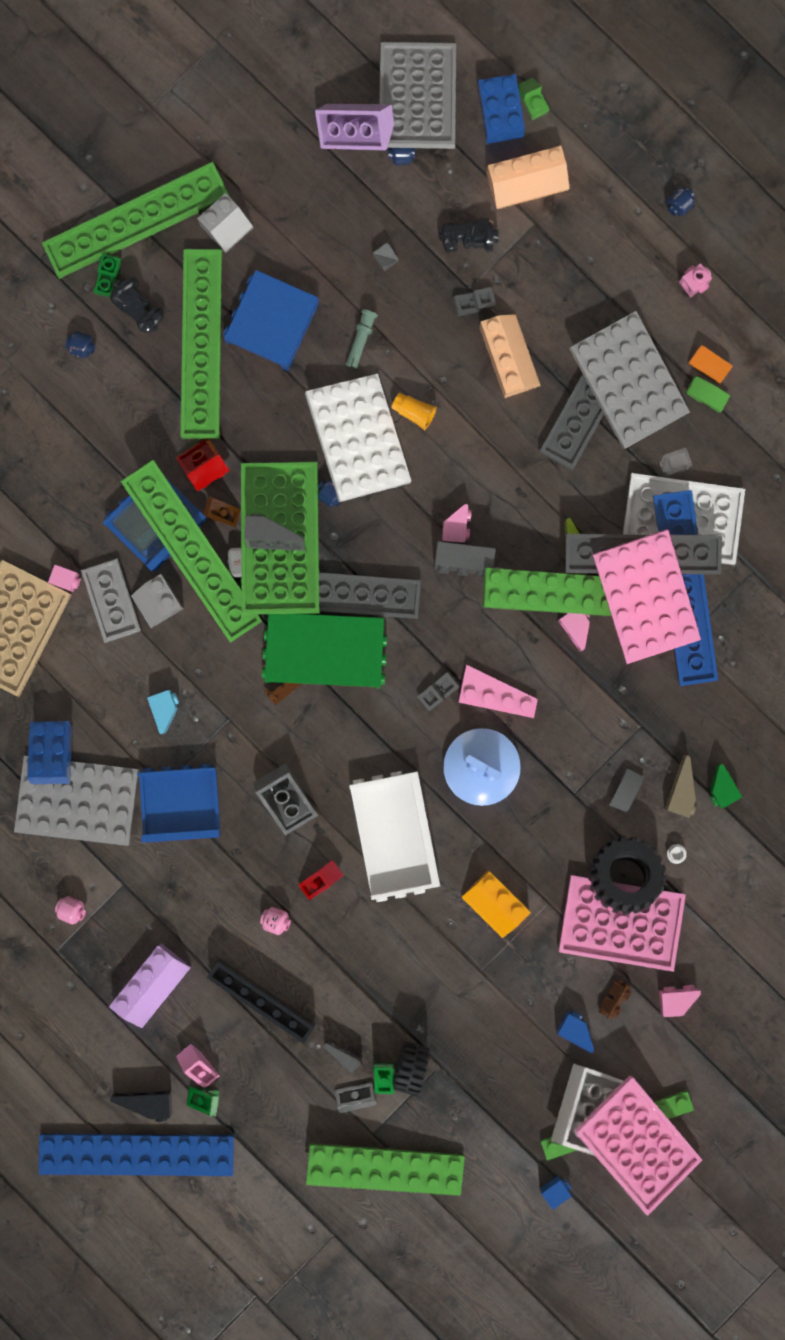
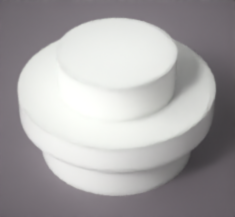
M679 844L671 845L667 850V858L672 863H682L686 858V850Z

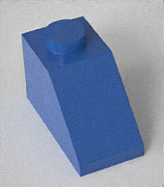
M566 1011L556 1030L557 1034L593 1053L594 1048L587 1025L582 1019L583 1016L575 1011H572V1013Z

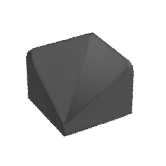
M388 242L372 253L373 259L383 272L399 261Z

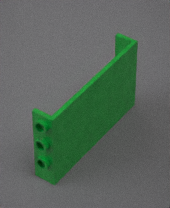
M269 614L268 629H264V640L267 641V648H263V659L266 660V667H262V679H265L266 684L277 682L377 687V689H381V684L385 685V673H382V665L386 666V654H383V646L387 647V635H383L384 618Z

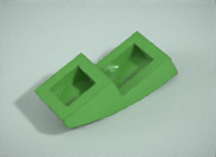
M694 376L686 391V394L699 403H705L717 412H722L730 397L723 390L697 376Z

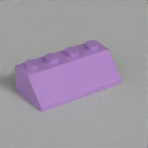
M326 104L315 110L321 149H387L394 126L392 104Z
M161 943L109 1008L124 1020L143 1028L191 966Z

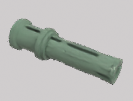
M365 309L361 311L362 317L360 323L356 325L357 334L346 362L347 366L351 367L352 365V368L355 369L358 367L367 337L373 331L371 328L374 319L378 317L376 313Z

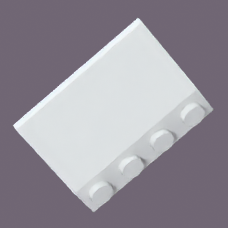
M573 1064L551 1141L594 1155L574 1130L623 1080Z

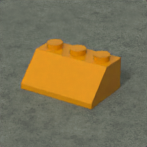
M489 870L461 897L502 938L514 930L531 913Z

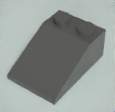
M251 514L245 517L244 540L247 548L305 551L304 539L266 517H262L261 514Z
M286 763L253 782L255 793L285 835L318 816Z

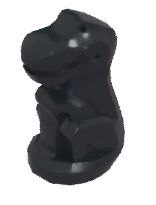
M480 218L464 224L448 222L442 226L439 232V240L442 242L443 248L447 253L456 252L458 242H463L465 249L470 247L475 249L484 248L487 252H493V243H498V227H493V220L489 218Z
M136 277L118 280L113 285L114 291L109 296L114 306L135 320L139 331L143 333L157 331L159 323L164 318L163 310H160L161 308L153 307L150 311L146 309L149 301L143 298L142 293L137 288L139 281Z

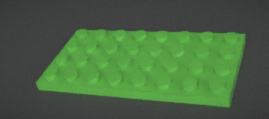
M317 462L241 463L242 615L319 613ZM251 514H261L262 517H266L304 539L305 551L247 548L244 540L245 517Z

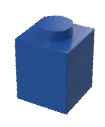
M559 1175L540 1188L542 1196L552 1210L572 1197L569 1191L572 1189L566 1179L562 1180Z

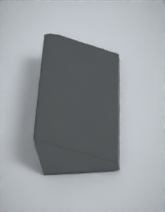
M373 1082L335 1090L339 1113L377 1105Z

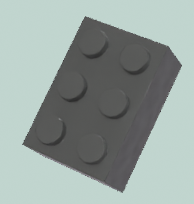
M438 542L434 569H438V573L449 574L450 571H455L460 576H468L471 573L476 574L477 578H484V569L494 567L496 549Z

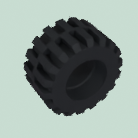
M407 1041L404 1043L394 1074L393 1089L395 1091L417 1096L420 1093L430 1058L428 1047Z

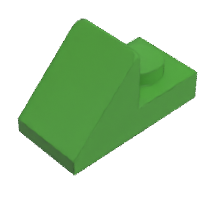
M533 78L518 84L519 96L532 120L549 112V107L541 93V84Z

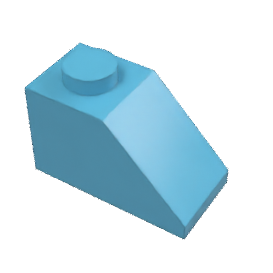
M171 690L147 698L160 734L167 732L178 710V697Z

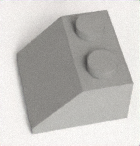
M226 193L197 218L200 226L225 253L253 229L249 220Z
M162 574L145 583L131 595L150 628L155 627L184 609Z

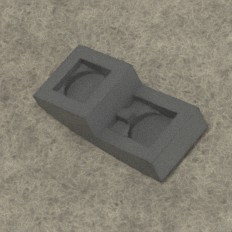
M492 287L474 290L472 293L453 297L457 317L496 306Z
M448 671L417 698L428 711H431L458 689L460 684Z
M627 768L612 796L609 806L626 814L638 793L644 777Z

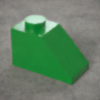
M720 763L717 764L709 789L711 794L709 798L715 807L718 806V808L723 809L742 798V795L725 766Z

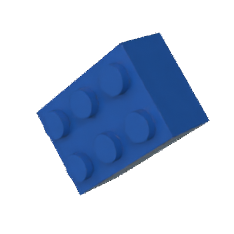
M516 74L478 80L477 91L486 144L523 138L525 126Z
M69 721L30 722L27 779L31 784H70L73 729Z

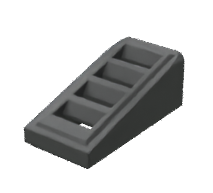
M330 1041L324 1043V1048L350 1073H353L362 1063V1059Z

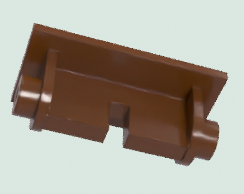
M274 682L264 692L277 705L302 684Z
M620 979L614 982L608 992L614 998L611 999L606 996L599 1006V1013L604 1016L608 1013L606 1018L611 1020L619 1015L621 1004L623 1001L626 1002L632 993L630 991L632 986L626 985L624 987L625 982Z

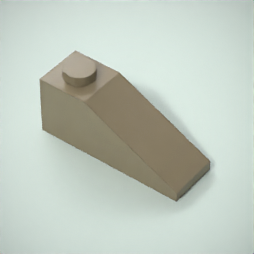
M683 755L664 810L690 818V815H694L697 804H695L696 797L690 756Z

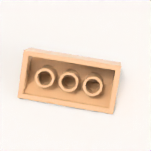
M561 146L491 164L487 168V177L496 209L569 190L567 165Z
M499 315L481 321L480 330L504 398L539 387L540 383L516 315Z

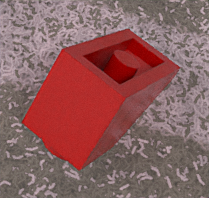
M332 860L298 884L308 900H311L332 886L344 875Z

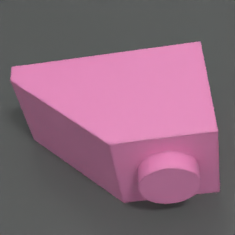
M568 613L558 622L581 652L586 646L590 623L588 620L589 615Z
M192 1044L176 1056L183 1072L204 1089L219 1077L217 1071L202 1052Z

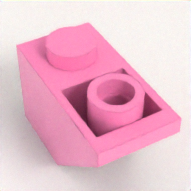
M464 504L444 521L442 542L465 545V541L469 540L470 529H467V521L471 522L472 510H468L467 504Z
M685 985L683 989L664 987V990L659 991L660 1014L663 1017L683 1016L701 995V991L695 988L694 985Z

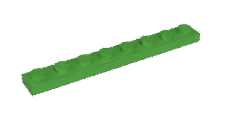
M687 1090L653 1101L667 1119L694 1111ZM552 1136L540 1140L547 1160L576 1151V1149L551 1141Z

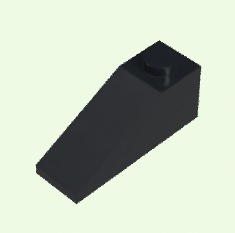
M171 1091L113 1093L110 1097L111 1102L148 1119H155L156 1122L167 1121V1118H170L172 1115Z

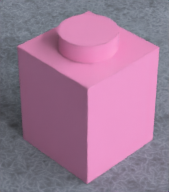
M54 565L48 583L74 592V589L79 587L81 579L79 578L80 574Z

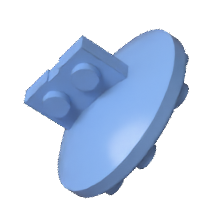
M483 728L473 729L458 736L449 746L443 765L444 776L452 792L463 801L474 805H491L506 798L518 782L521 767L518 752L512 742L497 731Z

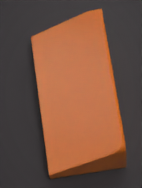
M703 345L699 347L688 363L719 385L733 367Z

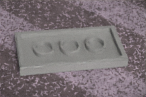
M119 559L110 560L81 570L104 643L140 632L141 628Z

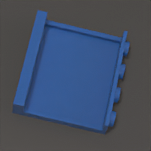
M256 270L254 275H250L247 281L248 288L246 292H242L239 299V308L233 311L231 316L233 321L230 326L226 327L223 336L225 337L226 344L232 343L279 364L282 369L288 371L319 305V299Z
M202 764L199 769H192V765L181 766V770H173V767H161L162 771L154 772V768L142 769V773H137L140 780L143 827L142 843L221 836L216 767L212 768L211 764Z

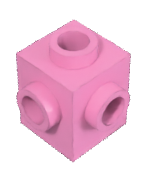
M699 264L697 267L693 265L684 272L686 275L679 282L687 294L692 297L698 291L701 294L710 287L708 284L712 278L708 268Z

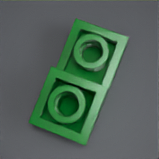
M102 254L97 271L98 278L94 289L95 294L110 298V294L114 291L113 285L118 281L121 258Z

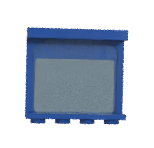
M166 478L200 528L208 519ZM124 497L118 503L119 507L114 512L110 511L106 514L103 524L155 573L171 555L132 497Z

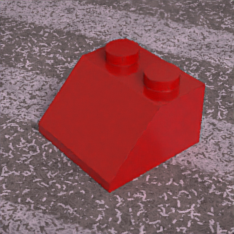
M203 439L176 457L197 491L206 488L211 482L223 477L229 471L209 439Z

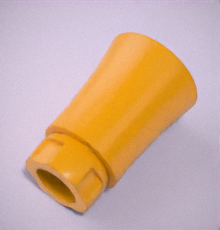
M398 393L391 407L399 412L400 415L417 424L424 431L430 425L437 410V406L424 403L402 393Z

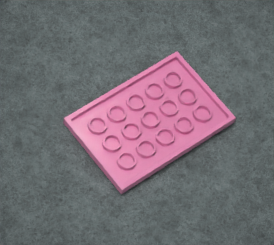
M667 529L592 554L627 664L701 640Z
M570 875L558 952L674 971L685 894L663 890L659 898L646 910L643 909L640 913L636 914L631 912L629 915H623L621 911L618 914L612 912L610 907L606 909L602 906L604 903L601 900H596L594 897L596 893L591 891V881L588 878ZM613 882L619 889L626 892H636L642 888L640 886Z
M631 1076L627 1077L574 1130L647 1216L702 1161L699 1155Z

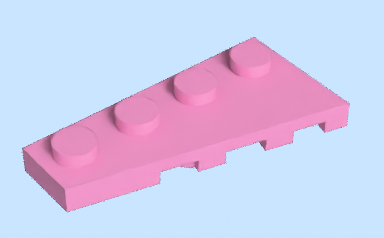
M466 665L459 703L534 718L538 699Z

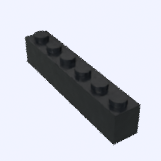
M222 959L217 961L207 976V979L303 1044L315 1028L316 1023Z

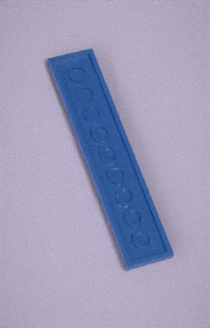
M692 490L653 496L657 532L667 529L669 535H698ZM681 574L701 640L674 649L679 686L718 681L704 574Z
M41 1133L39 1135V1175L233 1176L234 1135Z

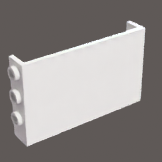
M402 771L390 773L391 777L383 778V775L373 776L372 781L365 782L363 778L353 780V784L349 785L371 891V899H376V902L388 900L387 897L394 895L395 898L406 897V893L414 892V895L425 893V889L440 886L418 772L402 775Z

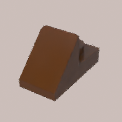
M208 497L202 515L208 517L211 521L236 527L241 509Z

